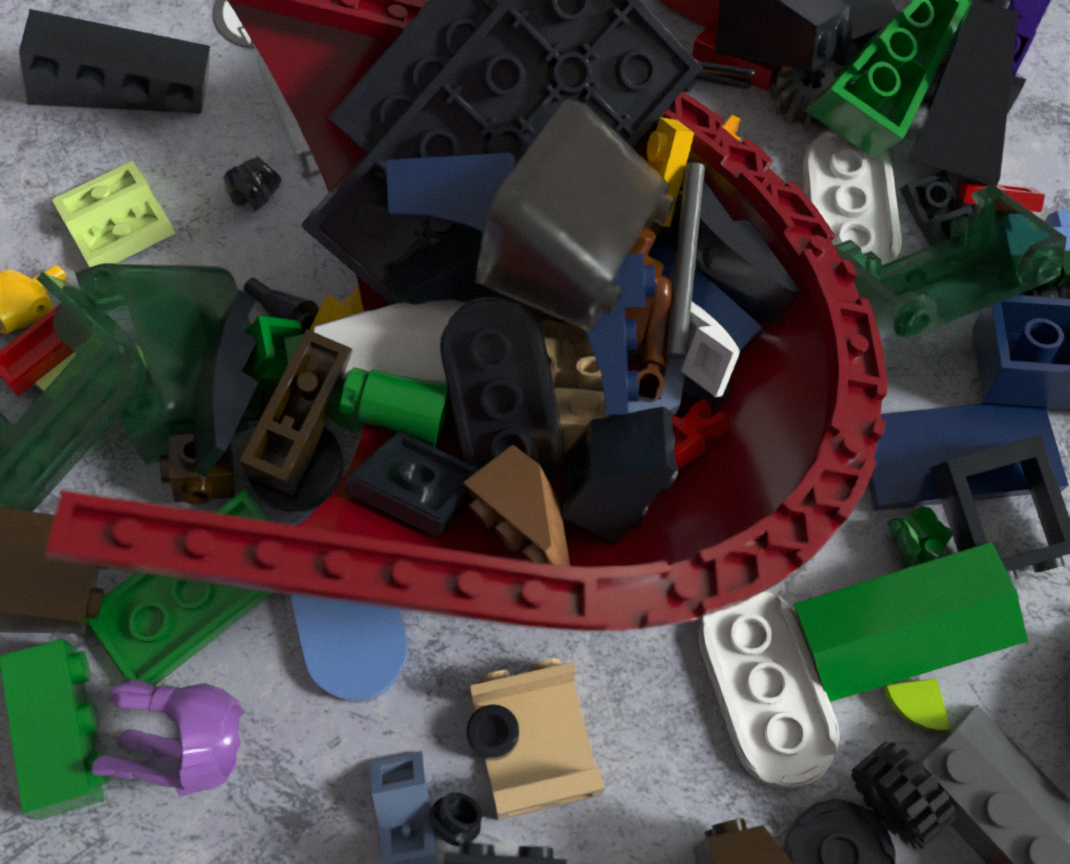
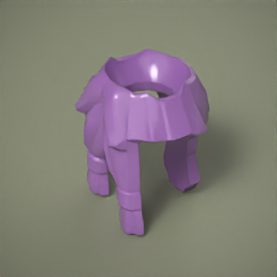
M142 680L121 681L120 684H116L112 688L109 701L114 703L116 707L165 713L171 720L177 723L181 740L128 729L118 736V747L125 749L138 748L140 752L155 755L157 758L138 761L104 755L93 762V775H113L123 779H133L135 777L150 785L174 787L177 790L178 796L181 797L220 786L228 780L230 773L236 769V753L241 744L238 734L239 717L245 712L239 700L222 688L206 683L182 688L164 685L157 687Z

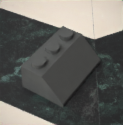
M975 705L951 727V730L946 732L918 759L925 766L924 771L928 775L933 774L939 781L936 785L938 788L946 791L949 796L947 801L954 806L955 812L953 814L956 818L950 825L988 864H1070V800L979 705Z

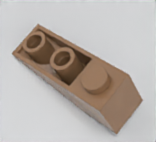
M512 445L463 482L474 502L468 505L473 516L485 530L488 531L494 527L499 539L513 554L522 550L521 553L526 562L570 566L560 502L537 462Z

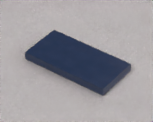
M986 403L881 414V419L886 420L883 436L877 442L874 460L877 462L868 482L875 511L942 504L930 469L931 467L948 460L1037 435L1042 436L1060 491L1069 486L1046 407ZM1020 463L966 478L973 501L1031 495Z

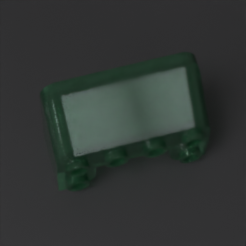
M42 272L36 279L61 302L54 315L53 324L55 332L77 355L14 425L0 412V507L31 512L43 502L141 392L147 375L144 362L133 338L81 289L45 272Z

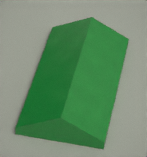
M992 542L793 603L820 682L830 702L1028 642L1017 591Z

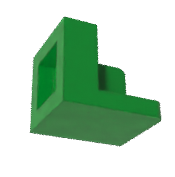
M258 316L246 331L247 334L256 338L257 342L242 372L259 381L256 389H265L273 383L280 382L288 366L284 338L296 336L302 332L299 321Z

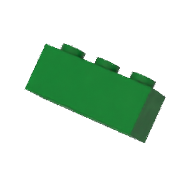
M61 638L1 655L0 668L22 814L43 820L105 801L102 785L108 783L109 775L99 776L92 773L93 762L103 756L101 752L96 753L93 733L99 731L100 724L94 703L87 701L84 683L90 681L91 672L85 653Z

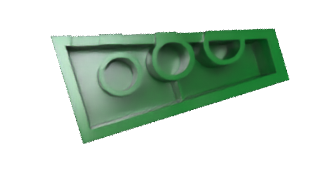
M907 0L804 111L871 157L876 158L904 139L969 1Z

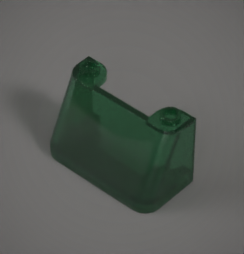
M990 185L973 192V201L977 203L976 207L965 220L960 216L952 219L951 239L884 265H882V260L872 251L862 255L861 248L851 239L834 245L841 259L850 260L857 271L858 276L854 281L861 298L869 299L878 331L909 338L1052 281L1061 271L1067 237L995 185Z

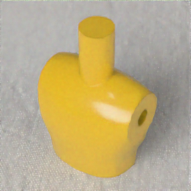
M54 265L32 279L11 269L0 272V333L6 335L15 330L32 326L51 311L52 301L47 291L67 279L60 266Z

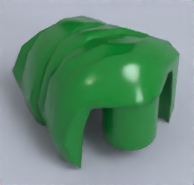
M920 506L900 519L893 518L887 522L892 535L898 541L897 548L902 556L903 563L907 566L912 567L941 558L945 551V546L953 536L952 530L937 520L938 517L930 507Z

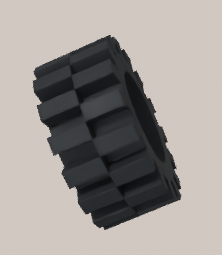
M886 741L852 769L851 778L856 783L854 785L856 790L865 796L863 798L865 804L875 810L876 816L888 825V830L894 835L898 833L901 841L907 845L911 844L914 849H923L955 820L956 816L953 814L955 812L954 806L947 801L949 796L946 791L938 788L936 785L939 781L933 774L928 775L924 771L925 766L918 759L916 761L912 760L910 752L902 748L900 750L896 743H888Z

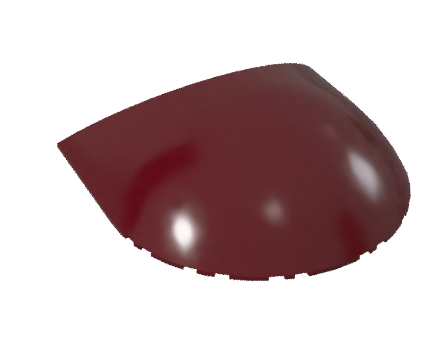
M224 0L228 1L271 72L300 127L329 192L362 155L364 150L328 118V115L426 2L418 0ZM681 92L660 117L678 120L694 132L688 155L689 161L705 166L704 181L733 221L749 219L800 291L779 322L769 324L735 302L763 327L764 332L737 358L731 373L733 388L728 399L722 404L711 408L712 417L720 411L727 415L730 430L720 437L705 440L707 451L678 470L675 481L669 490L665 493L659 492L648 505L646 515L641 524L636 529L629 528L617 544L562 518L570 566L526 562L521 553L522 550L513 554L499 539L494 527L487 531L480 525L468 505L474 502L473 499L438 537H435L344 492L347 477L395 434V432L364 423L360 442L351 465L342 480L323 504L303 522L295 526L62 490L46 548V558L110 569L510 626L594 632L647 629L695 620L739 605L776 586L811 560L848 519L865 492L877 462L874 460L877 442L883 436L886 420L881 419L882 400L887 396V377L883 346L874 312L869 299L859 296L854 283L858 273L850 260H842L832 244L836 236L797 184L794 181L785 183L769 168L773 160L749 138H746L741 143L721 127L725 119L693 97ZM659 118L622 160L648 164L647 144L650 135L657 129ZM616 166L600 186L638 201ZM661 227L658 236L677 251V247ZM356 275L364 311H372L391 305ZM561 318L551 319V321L570 323ZM628 359V371H638L639 373L643 370L641 361ZM644 381L639 384V396L655 398L657 388L654 383ZM682 390L681 403L675 415L679 419L685 417L693 406L687 400L684 390ZM449 402L436 449L463 461L460 445L453 444L448 436L449 425L454 420L451 402ZM560 465L556 475L549 482L560 502L561 514L564 465Z

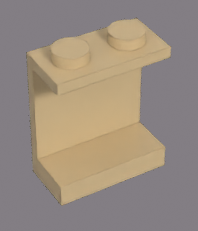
M558 658L546 659L530 665V672L510 676L508 670L494 671L480 676V683L470 685L475 711L485 705H501L514 714L519 725V741L514 751L501 760H485L498 821L602 796L605 788L600 767L595 768L574 683L576 671L573 662L561 664Z

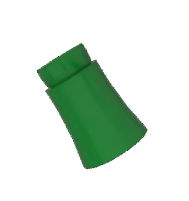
M353 367L349 371L343 387L339 411L342 415L358 418V422L395 433L400 431L436 448L445 422L450 397L446 381L401 376L372 369L369 372Z

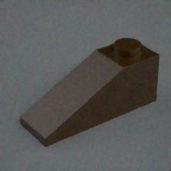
M306 329L239 460L248 477L293 496L315 452L352 355V348Z

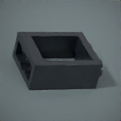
M1041 435L948 460L930 468L949 527L953 533L957 551L960 552L987 543L966 478L1013 464H1021L1048 545L1002 558L1001 561L1011 581L1018 579L1016 569L1032 565L1034 572L1038 573L1065 565L1063 556L1070 554V517Z

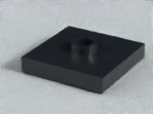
M399 431L347 477L344 492L438 537L473 499L463 482L480 469Z

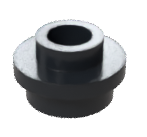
M453 792L445 797H441L436 800L429 811V823L432 830L441 840L450 845L459 847V843H473L480 833L481 809L466 794Z

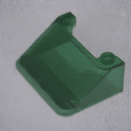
M103 263L77 271L75 275L82 293L91 301L96 311L101 315L128 307L153 387L147 389L140 388L130 393L121 409V421L126 437L147 465L160 462V455L169 454L168 435L184 434L193 430L196 390L206 349L220 317L238 293L236 282L227 269L219 266ZM248 316L241 328L244 332L251 326ZM255 389L233 435L257 427L264 413L261 408L260 399L265 389Z

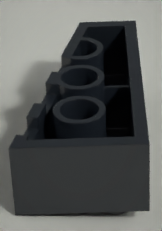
M29 9L19 48L27 105L202 113L209 76V45Z

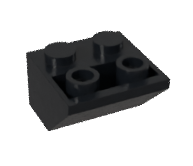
M662 406L590 420L564 455L562 518L614 544L619 542L629 528L636 529L643 521L648 505L659 492H667L677 476L678 466L675 462V435L673 434L671 411Z

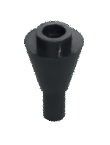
M250 278L244 285V292L262 304L263 309L270 317L299 321L302 329L299 335H304L306 329L310 330L318 313V306L314 301L276 289L272 290L256 278Z

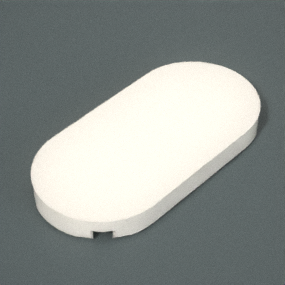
M829 128L820 133L819 137L814 141L812 140L807 147L802 163L804 194L815 205L836 236L832 244L841 259L852 262L858 273L854 283L872 282L884 276L892 268L901 249V231L891 156L889 151L886 150L876 158H873Z
M764 591L739 605L702 617L698 630L699 648L734 750L743 767L758 781L779 789H797L819 779L834 760L840 739L839 728L793 608L780 596L777 595L776 597L772 593Z

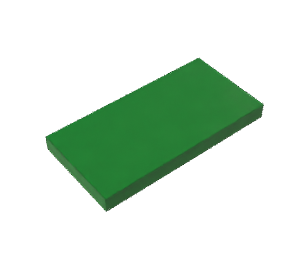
M246 489L242 490L214 512L215 514L272 522ZM135 572L103 597L100 617L98 620L89 619L88 627L125 680H142L156 686L274 592Z

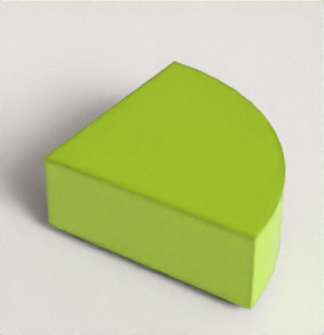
M937 678L887 685L882 689L891 709L895 713L898 712L911 724L919 727L920 730L929 733H946L951 730Z

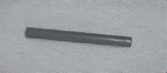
M688 163L685 165L672 290L673 297L666 356L675 359L686 358L705 173V166L700 163Z

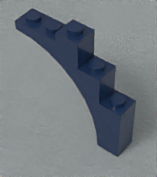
M512 153L386 160L388 210L390 214L399 218L439 219L477 229L507 243L547 276L567 299L588 335L601 372L606 414H628L629 402H639L638 371H628L627 350H637L636 319H626V309L646 308V297H656L655 265L645 266L644 254L583 256L582 248L591 247L592 245L590 215L581 216V208L578 203L520 206L519 198H527L528 196L527 171L525 166H518V160Z

